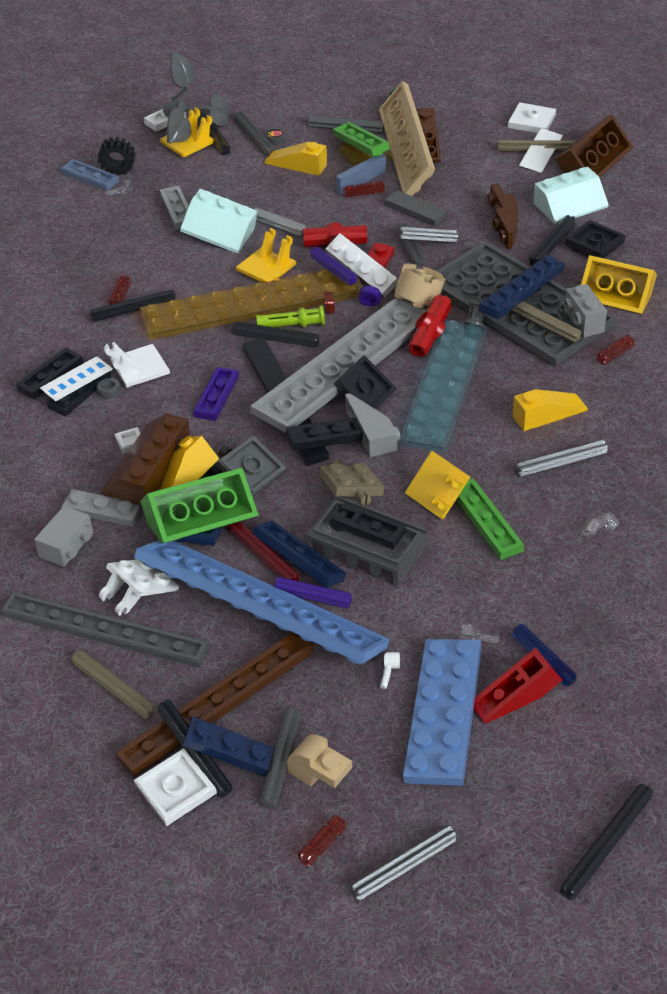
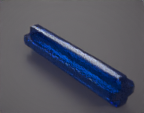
M519 624L513 629V637L529 652L536 648L562 678L561 683L568 687L576 681L577 674L524 624Z

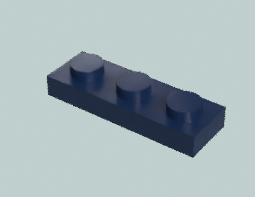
M194 716L189 723L182 745L264 777L269 771L275 748Z

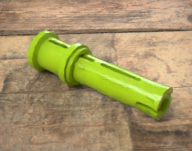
M323 305L313 309L302 307L296 312L256 315L257 325L270 327L300 325V327L305 328L307 325L312 324L325 325Z

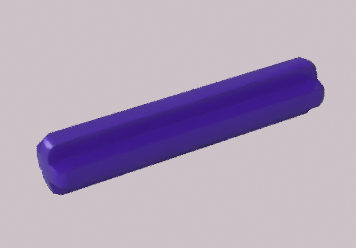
M317 246L310 250V257L342 281L350 286L357 282V274Z
M277 577L274 583L275 588L307 600L342 608H349L352 601V594L345 591L283 577Z

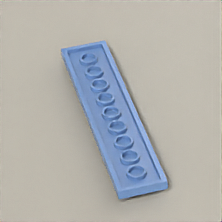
M158 540L136 548L134 558L144 562L145 566L157 568L165 572L168 577L185 581L192 588H200L208 592L213 598L230 602L234 608L245 609L253 613L258 619L275 623L279 629L292 631L305 641H313L320 644L326 651L337 652L347 657V660L352 663L363 664L388 647L389 638L279 588H275L266 582L176 541L162 544Z

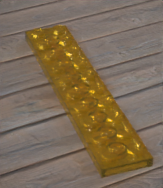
M320 270L288 278H279L269 282L171 300L165 303L151 304L140 307V313L149 340L232 324L236 321L256 319V315L285 313L299 310L302 307L309 308L358 298L359 292L363 287L358 277L357 282L350 286L329 270Z

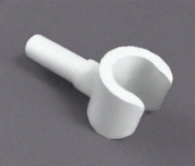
M399 652L385 653L384 674L380 688L387 689L391 669H400Z

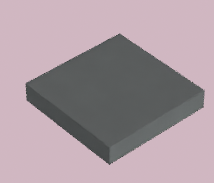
M254 435L250 436L217 462V466L223 472L243 468L252 497L287 470V467Z

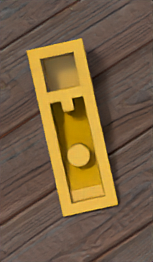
M305 142L275 150L265 160V164L319 176L327 166L326 145L316 142Z
M534 389L514 396L513 418L523 431H527L585 412L588 408L575 393Z
M187 436L179 443L180 447L173 453L160 490L198 480L219 460L203 436Z

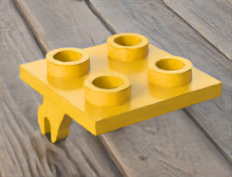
M196 107L194 108L195 114L193 110L189 111L188 120L191 125V135L187 141L167 143V136L160 138V143L183 158L214 143V139L209 136L212 117L207 115V121L202 117L197 131L200 110Z
M270 228V232H265L262 247L236 266V271L270 286L296 265V260L289 258L290 246L293 241L292 237L287 235L286 239H282L279 254L273 252V241L276 231Z
M431 451L405 491V494L440 519H444L469 481L470 476L434 451Z

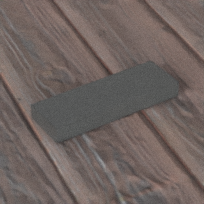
M396 190L385 199V206L432 226H437L447 217V210L399 190Z

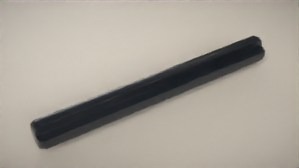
M639 784L562 883L560 893L569 900L577 897L652 798L653 791L650 787H647L645 784Z

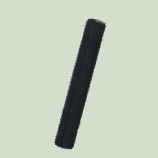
M205 110L200 111L199 123H201L202 117L207 121L208 114ZM212 123L209 136L214 139V144L222 155L229 154L231 152L230 145L215 124Z
M566 215L529 257L530 265H534L543 257L549 255L574 226V216Z
M167 290L91 309L90 316L93 321H98L174 302L176 295L174 290Z
M238 321L234 322L232 326V333L234 335L259 339L265 338L266 340L317 347L319 344V335L316 333Z
M167 699L158 705L157 711L180 744L183 745L189 725L173 702ZM183 746L215 786L218 797L223 798L232 791V784L214 759L209 755Z

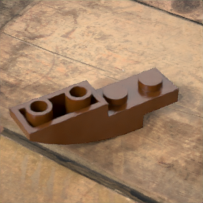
M434 108L416 109L433 163L441 162Z
M499 183L491 184L487 199L489 205H492L494 208L493 228L499 232L501 243L504 242L507 249H512L517 237L518 205L513 193L504 194Z

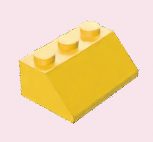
M589 255L581 285L588 284L603 305L642 314L652 295L657 274L651 269Z

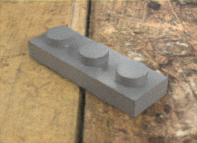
M180 186L160 189V197L175 230L181 229L189 205Z
M75 489L70 491L62 507L66 506L88 514L93 519L132 527L142 511V505L130 501Z

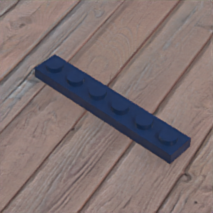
M553 256L543 257L482 301L478 311L497 320L563 272L565 263Z

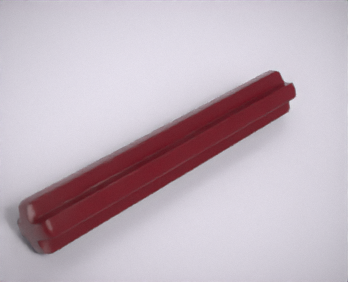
M241 521L228 525V531L278 577L299 581V574L269 546L254 536L253 532Z

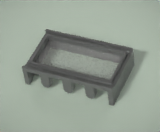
M335 496L333 502L311 530L305 533V544L314 549L316 543L322 544L324 556L330 560L336 555L337 550L345 553L347 565L352 569L356 568L360 560L368 562L370 574L374 578H378L383 569L393 572V586L398 588L427 547V529L359 504L351 499ZM343 503H348L405 525L406 533L394 550L347 531H335L330 527L329 520L338 514V509Z

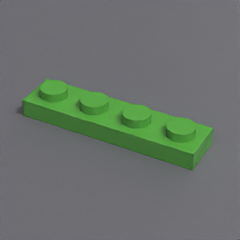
M351 122L333 129L335 137L372 157L381 156L383 152L390 149L388 141Z
M470 479L456 499L461 508L500 560L523 552L524 544L475 479Z

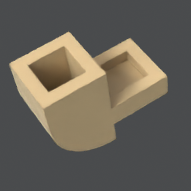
M308 735L288 757L287 769L288 773L310 786L320 779L335 788L352 769V760L328 747V739L319 735Z

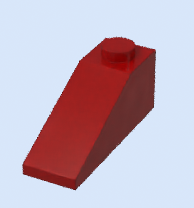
M534 648L475 697L474 709L486 724L540 699L559 684L562 678L545 657Z

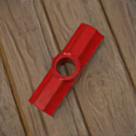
M333 222L322 228H304L303 244L304 247H328L339 233L353 244H367L366 225L342 226L339 223Z
M439 294L434 296L428 309L416 321L415 327L417 329L408 344L409 352L412 355L421 358L426 356L434 340L444 331L445 324L443 323L452 308L451 300L447 296Z

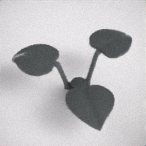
M170 53L171 78L176 86L183 89L172 97V101L166 102L163 105V112L168 117L167 143L184 142L191 135V125L189 120L185 118L184 112L195 111V107L186 108L185 102L178 98L188 89V85L194 83L195 72L191 62L186 57L178 53ZM214 94L210 97L209 106L196 107L199 110H210L209 116L212 117V123L216 126H225L230 121L228 104L224 97L219 94Z

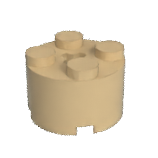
M404 264L394 296L401 300L412 301L411 305L424 309L425 305L429 306L434 296L441 294L445 278H443L444 276L441 273L430 268L416 269V264Z

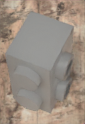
M588 284L567 288L566 296L563 300L564 311L576 328L581 330V335L587 337L603 333L605 331L607 310Z
M63 506L34 539L38 557L65 567L77 555L78 550L92 537L93 528L90 515Z

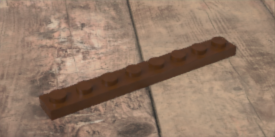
M292 632L178 711L188 725L193 716L213 723L314 653L313 645ZM162 720L115 752L122 766L135 777L181 744L166 722Z

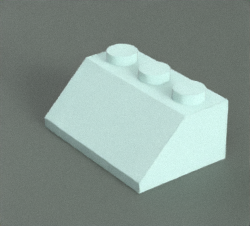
M583 167L569 173L535 183L533 204L554 224L560 223L566 215L577 218L608 207L600 178L589 167Z
M199 189L191 200L180 231L238 253L255 229L257 210L220 197L209 191Z

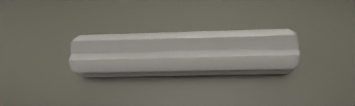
M254 208V210H257L256 221L297 236H303V229L306 228L304 224L260 208Z

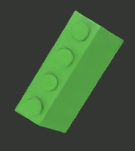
M243 468L147 493L140 501L148 526L162 544L259 516Z

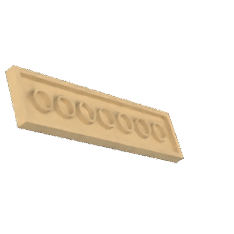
M401 81L380 107L379 112L402 192L413 196L420 190L421 185L433 175L435 167L409 86L404 81Z

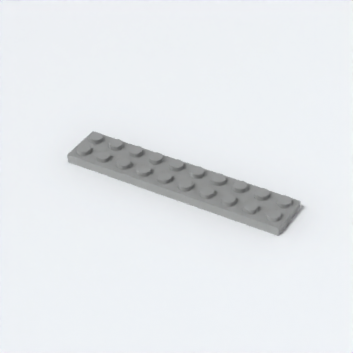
M393 299L250 406V413L285 433L286 427L298 426L341 392L334 383L363 355L374 365H377L413 337L417 329L415 323L426 310L414 307L407 300Z

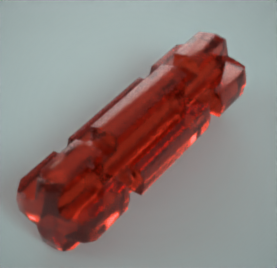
M378 181L374 184L371 182L357 184L355 187L354 185L345 187L346 197L385 191L383 181Z
M122 275L119 277L108 300L109 305L124 300L131 285L129 276L125 277Z
M626 335L621 340L600 351L597 354L598 362L606 365L625 353L626 350L635 346V339L630 335Z
M338 815L332 816L327 822L328 826L324 825L308 842L310 845H305L298 852L299 861L307 867L311 866L318 859L316 856H321L336 840L335 836H340L346 829L344 819Z

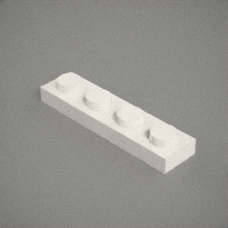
M339 233L326 248L329 254L357 274L369 286L378 288L383 297H386L397 285V277Z

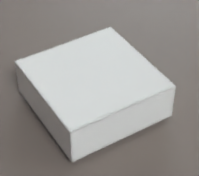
M138 427L115 434V439L122 454L130 450L141 434Z

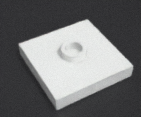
M519 102L508 122V128L538 133L541 128L548 130L556 116V109Z
M184 748L134 780L135 786L166 826L217 794L215 786Z

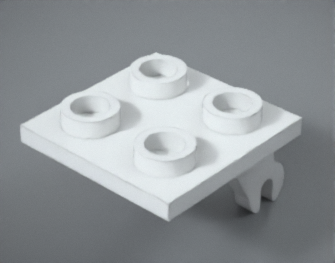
M112 342V349L109 348L108 344L104 347L105 353L110 356V360L126 388L170 374L169 368L153 344L129 352H124L115 342Z
M121 560L120 562L107 563L106 568L112 575L107 585L100 591L99 598L102 601H105L106 598L110 600L126 582L129 588L122 601L115 608V612L121 616L122 612L124 614L130 612L141 596L176 591L179 589V586L164 572L157 568H149L140 560Z

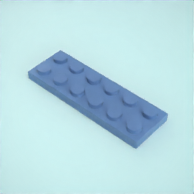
M426 639L403 773L404 783L464 785L482 650L481 640Z

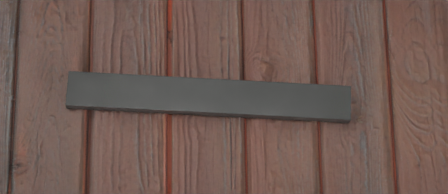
M16 592L11 593L0 610L3 617L200 668L210 648V643L207 641Z

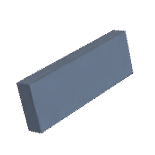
M382 154L378 157H372L337 175L336 193L343 195L385 173L386 155Z
M74 159L60 168L61 174L108 191L119 182V176Z

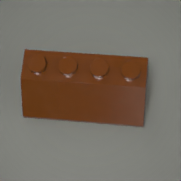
M613 114L594 124L556 157L555 161L563 173L589 167L600 178L629 152L633 145Z
M165 413L147 424L101 490L102 494L141 505L140 501L147 493L158 491L163 483L173 453L180 447L179 443L187 436H190L188 419Z

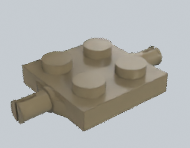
M335 460L330 466L320 467V477L336 497H356L362 505H368L371 503L370 496H383L385 486L365 464L356 463L353 466H346L341 460Z

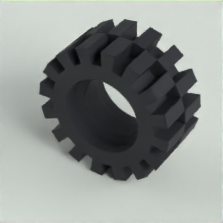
M109 137L108 141L105 139L100 146L97 157L98 164L101 163V169L105 168L106 172L111 171L112 174L117 173V175H121V172L124 175L128 171L130 172L136 155L134 147H130L131 143L129 141L125 143L126 139L124 138L120 141L119 137H115V140L112 137ZM109 153H119L124 159L115 160L110 157Z

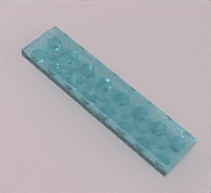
M454 320L444 321L445 329L435 341L400 435V446L447 454L487 335L488 326L481 328L477 325L464 324Z

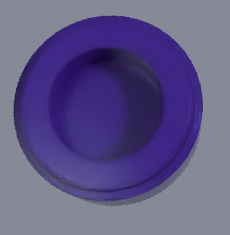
M365 286L359 292V302L364 306H377L381 300V291L374 286Z

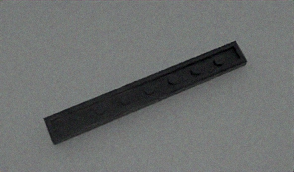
M265 338L243 343V350L267 393L287 379ZM308 417L299 425L312 424ZM325 446L298 450L306 466L329 460V452Z

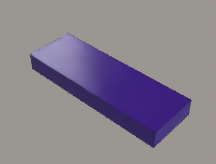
M216 367L193 411V417L212 421L217 420L239 377L238 370Z

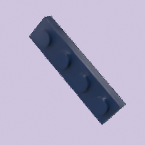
M274 521L255 525L254 536L278 552L282 558L295 564L300 571L313 577L320 585L329 587L344 582L345 571Z

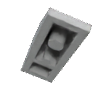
M350 393L345 394L346 413L349 418H356L363 431V440L361 442L369 457L397 451V441L400 440L397 426L394 427L387 416Z

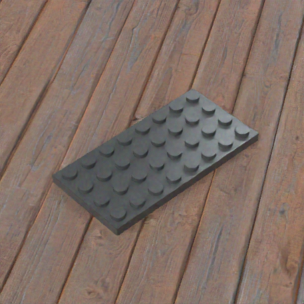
M484 241L436 270L445 278L440 295L447 296L451 302L469 312L470 300L484 301L527 270L529 266ZM549 281L524 300L527 304L576 328L563 307L567 288L555 281ZM511 310L498 320L485 314L483 322L552 365L557 366L616 326L617 318L607 312L605 331L587 337L581 335L580 340L576 343Z

